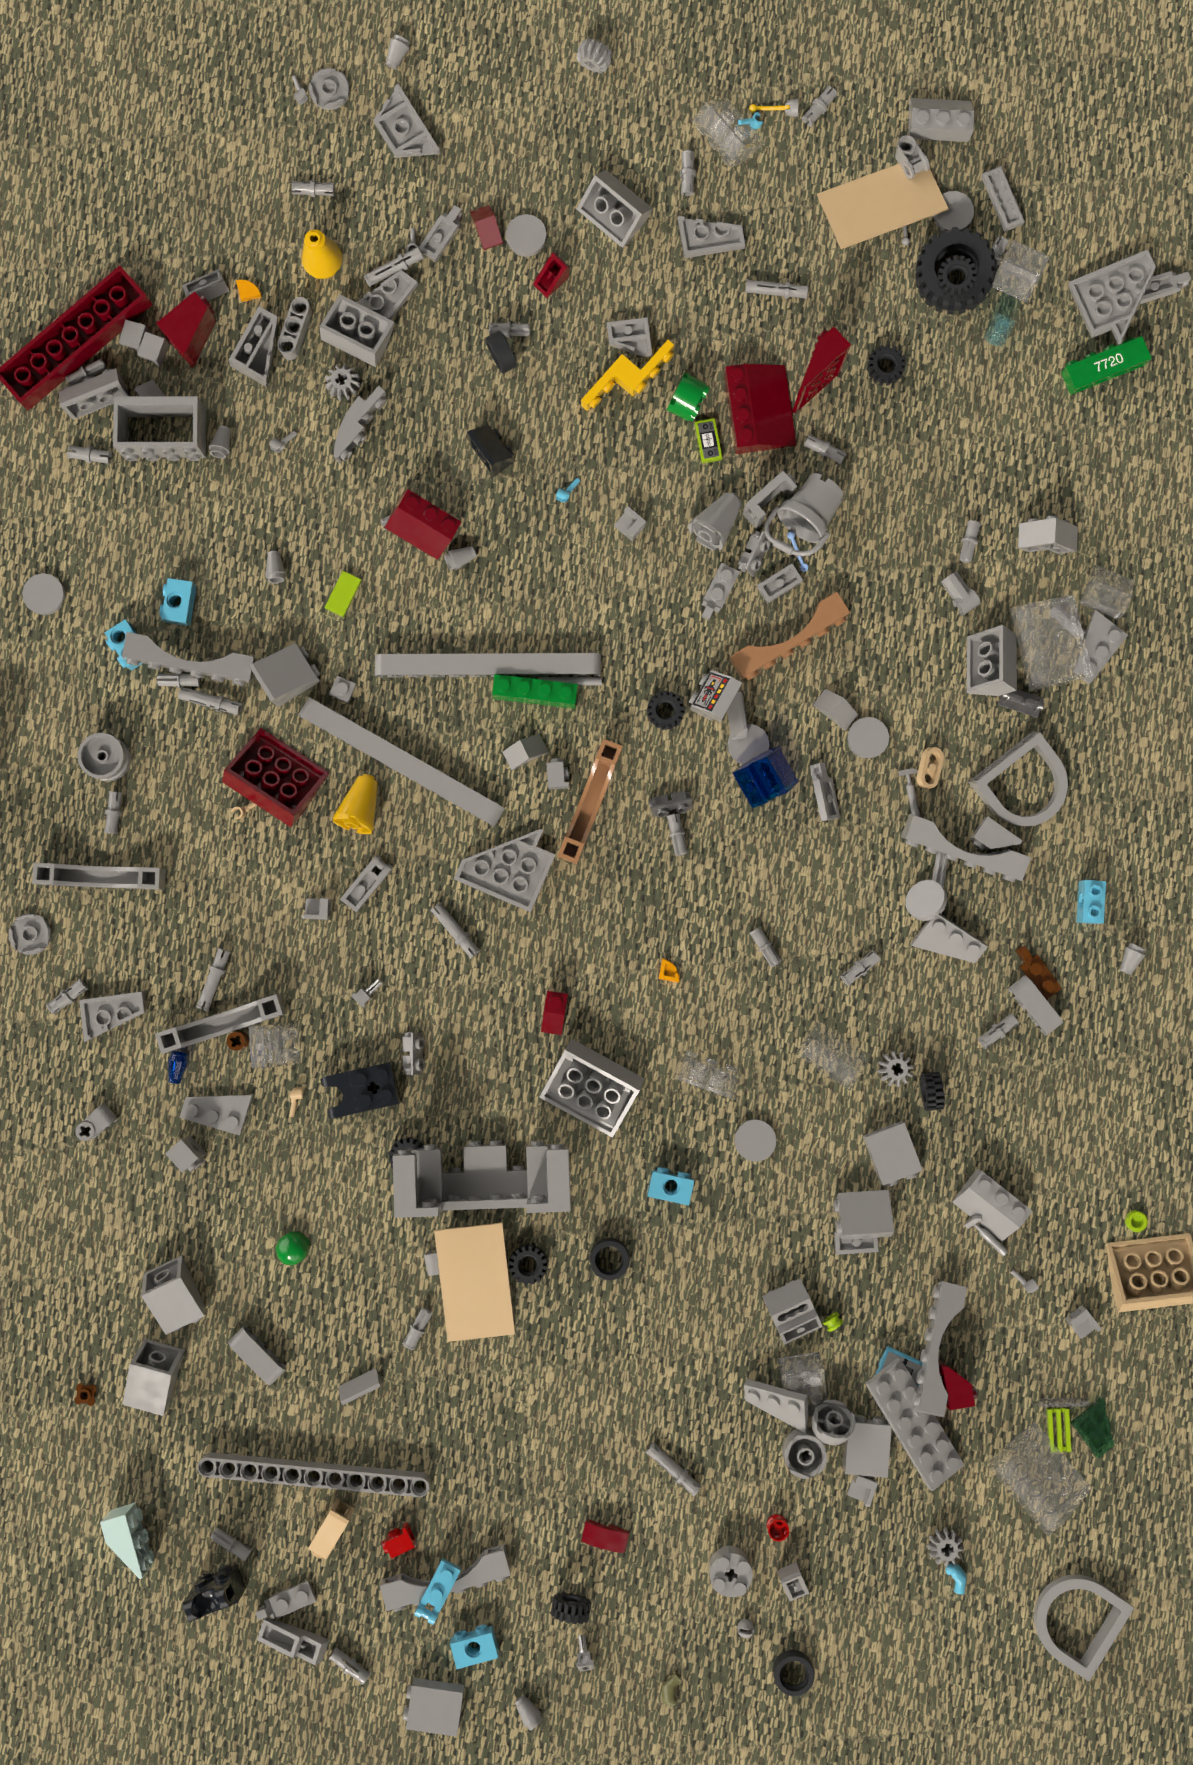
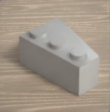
M259 306L229 358L232 368L266 387L278 328V317Z

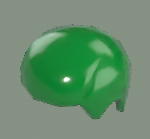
M291 1231L278 1240L275 1247L276 1255L283 1264L296 1265L308 1256L310 1250L309 1240L303 1233Z

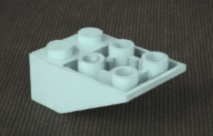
M136 1503L112 1509L101 1520L100 1524L106 1544L139 1579H142L153 1565L154 1554L148 1548V1532L146 1529H143L141 1523L143 1520L142 1510L137 1508Z

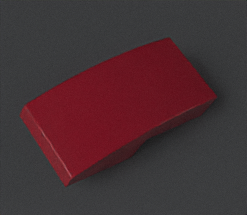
M588 1519L584 1525L581 1542L600 1549L625 1553L630 1532L612 1524L607 1527Z

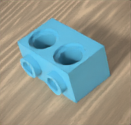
M125 619L105 632L108 638L105 641L112 651L116 650L118 653L117 660L123 668L127 667L132 671L138 666L127 664V660L122 658L125 639L122 642L117 640L118 636L122 633H125V637L126 632L137 634L131 623Z

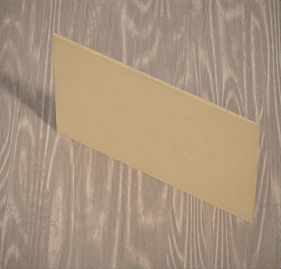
M900 164L817 194L841 249L949 209L930 169L914 175L913 179L909 180Z
M493 1223L434 1230L448 1342L515 1334L503 1224Z

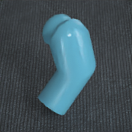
M949 1563L945 1571L947 1575H951L955 1580L954 1592L965 1594L967 1579L965 1571L960 1565Z

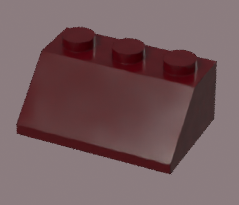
M407 489L403 491L383 528L438 560L452 541L461 521Z

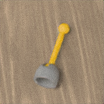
M790 99L784 106H756L751 104L749 110L752 113L757 110H784L788 116L798 117L799 99Z

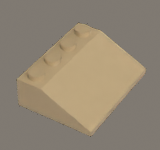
M1190 1233L1106 1243L1112 1291L1118 1312L1193 1303V1241Z

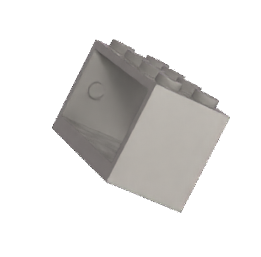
M198 396L114 397L113 447L128 461H138V458H146L149 461H158L159 458H167L170 461H179V458L199 461L200 458H206V408ZM128 417H193V442H128Z

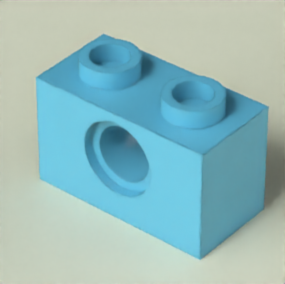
M168 578L167 584L163 586V596L165 598L159 612L161 619L165 623L191 626L197 588L193 582ZM181 598V604L174 607V600Z
M1079 881L1076 923L1104 924L1106 881Z
M657 1167V1170L652 1169L647 1197L689 1206L694 1185V1179L690 1178L691 1174L678 1171V1175L669 1173L670 1169ZM668 1180H674L677 1183V1187L672 1191L665 1188Z
M485 1624L480 1625L470 1632L461 1630L451 1637L450 1646L456 1669L497 1659L499 1656V1647L493 1625L489 1627ZM477 1642L480 1646L472 1648L469 1643Z

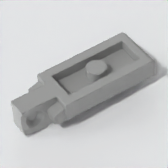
M454 205L449 214L444 213L439 216L419 246L422 254L435 262L438 261L459 229L461 223L458 220L463 214L462 209Z
M1169 271L1153 276L1140 304L1181 291L1182 287L1189 285L1191 280L1189 272L1176 275V273Z
M721 563L703 598L702 605L706 608L702 618L709 621L713 611L719 613L740 571Z
M825 763L811 765L810 770L821 821L840 818L832 777L829 778L827 775Z
M307 1580L271 1595L264 1601L265 1605L257 1608L255 1613L258 1620L270 1616L271 1620L277 1619L315 1603L317 1598L310 1581Z

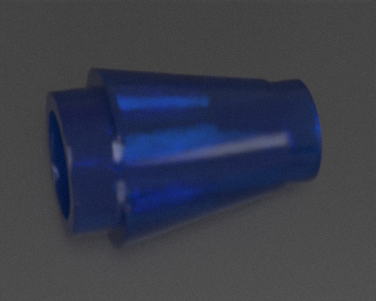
M172 1051L170 1056H168V1082L174 1084L181 1083L189 1059H187L188 1054Z

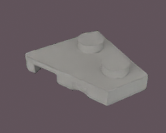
M648 317L607 322L609 346L647 359L653 357Z

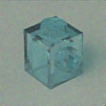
M996 313L983 339L991 345L1002 348L1016 321Z

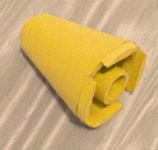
M310 230L304 237L301 257L302 265L315 278L326 279L332 277L342 265L343 257L341 250L334 241L320 230Z
M369 774L357 777L333 815V822L346 830L350 828L358 829L356 833L359 834L372 833L378 786L375 777Z

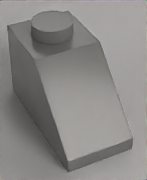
M985 817L970 837L974 841L973 845L981 851L984 849L992 850L1016 846L1022 842L1020 838L990 817Z

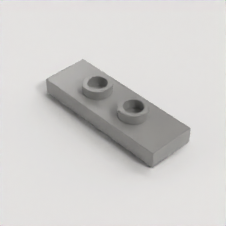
M1002 166L982 173L981 178L1004 232L1023 225L1025 222Z

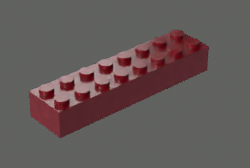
M119 265L0 366V381L18 402L29 411L66 379L65 376L75 372L121 333L125 320L135 321L153 304Z

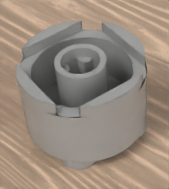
M795 1429L784 1439L782 1456L787 1468L793 1475L802 1479H808L820 1474L824 1470L827 1463V1452L823 1442L816 1437L813 1431L808 1429L804 1433ZM807 1450L808 1454H804L802 1457L800 1453Z
M724 1546L712 1554L708 1564V1571L713 1589L726 1597L744 1595L750 1587L753 1578L748 1556L735 1546ZM730 1569H734V1571H732L731 1574L727 1573L730 1571Z

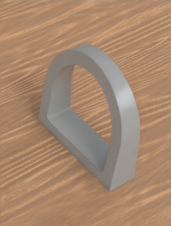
M1034 731L968 782L993 814L1005 822L1019 826H1034L1052 818L1063 805L1068 789L1067 773L1063 763L1041 732ZM1032 748H1035L1052 772L1054 791L1049 803L1042 810L1032 815L1018 816L1004 808L988 787V783Z
M1066 1575L1052 1581L1040 1593L1034 1608V1627L1039 1640L1055 1659L1085 1680L1090 1681L1134 1610V1607L1128 1600L1091 1577ZM1072 1589L1091 1591L1114 1606L1080 1660L1056 1645L1050 1638L1047 1630V1613L1051 1603L1057 1596Z

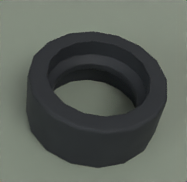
M501 331L485 337L487 348L502 374L517 367V361L512 349Z
M602 1239L591 1250V1269L596 1276L603 1280L619 1279L626 1273L629 1267L630 1256L628 1249L617 1239ZM605 1247H614L622 1255V1263L615 1271H605L598 1265L597 1256Z
M787 1650L781 1653L774 1662V1680L778 1689L784 1694L792 1697L801 1696L812 1687L815 1679L813 1665L809 1657L803 1652ZM790 1661L801 1662L806 1669L805 1679L798 1685H789L781 1677L782 1667Z

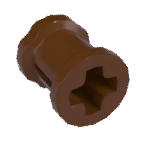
M242 1031L233 1032L227 1037V1045L234 1051L245 1049L249 1044L248 1035ZM241 1037L240 1042H242V1044L235 1045L236 1041L234 1040V1038Z

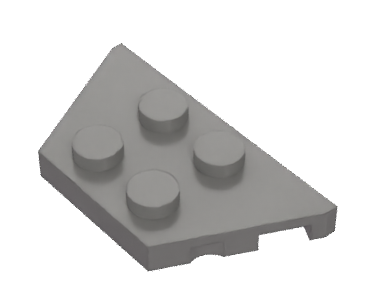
M399 84L395 85L393 94L389 100L385 101L382 110L378 112L373 120L374 125L395 158L439 154V147Z

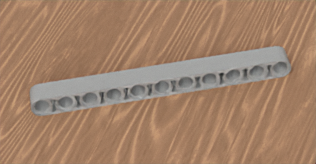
M601 654L375 655V677L383 678V675H387V678L403 677V675H408V677H424V675H429V677H445V675H449V677H466V675H470V677H486V675H491V677H494V674L511 675L514 677H528V675H532V677H548V675H553V677H569V675H573V677L601 676Z
M310 697L307 698L298 714L301 718L310 721V723L322 730H326L331 735L363 751V753L375 760H379L382 764L398 771L412 781H416L419 785L453 802L456 806L470 812L494 827L505 809Z
M213 1452L205 1454L197 1466L199 1474L210 1478L411 1497L425 1496L431 1486V1478L424 1472ZM205 1461H211L214 1468L206 1467ZM226 1463H232L235 1466V1470H229L226 1467ZM247 1465H254L256 1472H250L247 1469ZM268 1467H275L278 1474H271L268 1471ZM289 1469H296L299 1476H292ZM310 1471H317L320 1474V1478H313ZM331 1473H339L341 1480H334ZM355 1474L360 1475L363 1481L355 1482L352 1476ZM379 1476L383 1479L384 1483L376 1484L373 1478ZM400 1478L404 1480L405 1485L397 1486L394 1480ZM419 1480L424 1481L426 1487L419 1488L416 1482Z

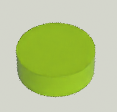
M1133 1210L1126 1215L1125 1224L1129 1230L1141 1232L1147 1227L1148 1220L1144 1213Z

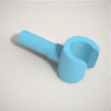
M756 112L752 118L738 120V124H750L756 130L762 126L763 121L756 120L761 116L759 112Z
M576 478L566 490L559 488L556 500L565 503L580 480Z

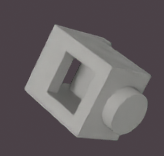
M563 758L551 759L550 763H546L548 789H568L569 782H565V779H569L568 767H564Z

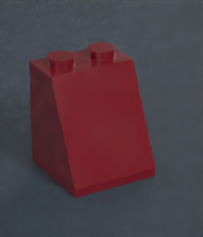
M194 291L156 323L166 339L191 368L196 365L215 326L216 320L213 316L215 312L203 295L199 297Z

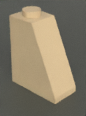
M336 1498L308 1547L317 1558H328L355 1508Z

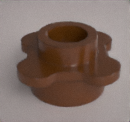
M79 1383L76 1386L77 1396L74 1398L75 1403L78 1405L86 1403L92 1406L96 1402L94 1397L97 1387L94 1384L84 1385L83 1383Z

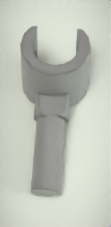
M293 76L292 80L297 89L293 96L302 105L308 100L305 90L300 86L297 76Z
M415 228L410 229V244L406 247L407 252L411 248L417 247Z
M293 431L281 441L273 438L269 443L270 449L280 453L285 444L294 438L297 433Z
M1015 1269L1010 1272L1020 1281L1027 1292L1033 1293L1039 1289L1033 1279L1026 1281Z

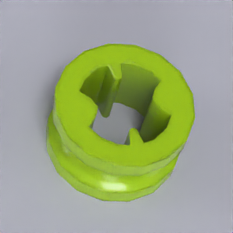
M834 1312L825 1318L822 1323L827 1325L828 1332H831L841 1326L844 1321L842 1318H839L838 1312Z

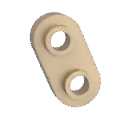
M929 747L922 753L917 773V783L922 788H934L938 784L944 755L941 749L937 747Z

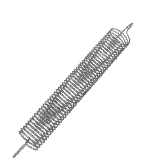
M1083 1398L1058 1399L1052 1401V1405L1047 1406L1043 1405V1403L1050 1399H1041L1039 1401L1041 1407L1089 1406L1087 1404L1088 1398L1081 1401V1405H1073L1072 1402ZM1072 1399L1067 1401L1066 1405H1058V1402L1061 1400Z

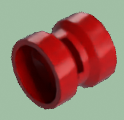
M774 1514L768 1518L766 1527L771 1539L778 1542L785 1540L789 1535L786 1519L780 1514Z

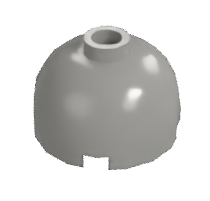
M826 1400L815 1408L811 1424L814 1434L821 1442L827 1445H840L845 1443L852 1435L856 1421L853 1412L850 1413L847 1405L837 1400Z

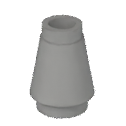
M395 35L390 40L385 64L397 70V67L410 49L408 47L410 42L402 36Z
M219 426L209 446L212 456L224 459L229 454L230 428Z
M472 546L450 550L444 555L445 562L450 570H458L476 558V553Z
M270 551L267 553L265 577L268 578L269 583H282L285 580L286 573L280 552Z
M1130 943L1128 947L1126 946L1120 971L1132 975L1146 956L1144 954L1146 949Z
M525 1694L514 1702L524 1727L532 1730L544 1720L541 1716V1711Z

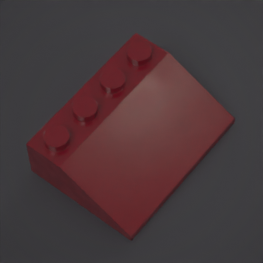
M832 327L829 331L824 330L817 337L818 342L815 344V350L812 352L813 355L809 360L810 363L792 410L794 414L836 378L842 370L851 344L835 327Z
M740 364L725 366L724 380L735 454L797 446L785 365Z
M260 728L224 769L222 782L292 828L328 777L329 772Z

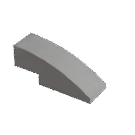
M266 1618L263 1620L257 1638L258 1641L291 1658L298 1656L313 1665L323 1661L329 1643L328 1639L315 1633Z

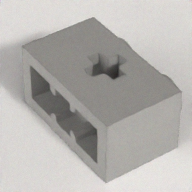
M191 1135L178 1141L165 1153L182 1173L187 1170L190 1172L194 1169L196 1170L205 1162L203 1158L207 1155Z

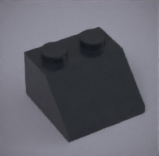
M488 424L467 432L470 446L493 477L514 463L513 451L508 445L504 446L500 441L502 437L496 428L492 430Z

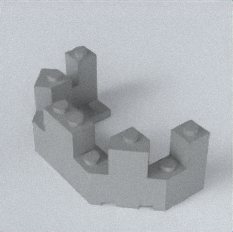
M502 1140L489 1141L490 1144L481 1145V1141H469L468 1145L464 1146V1171H461V1167H450L448 1171H443L442 1148H437L436 1144L424 1145L423 1149L398 1150V1154L393 1155L394 1218L439 1216L443 1210L525 1207L526 1213L570 1212L569 1147L564 1148V1144H544V1141H531V1144L526 1146L527 1168L524 1169V1165H512L511 1169H508L507 1144H502Z

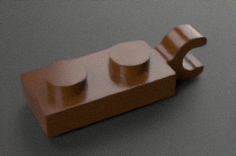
M1021 946L1015 951L1023 961L1019 968L1033 982L1046 1000L1062 989L1038 954L1031 957L1029 950L1025 946Z

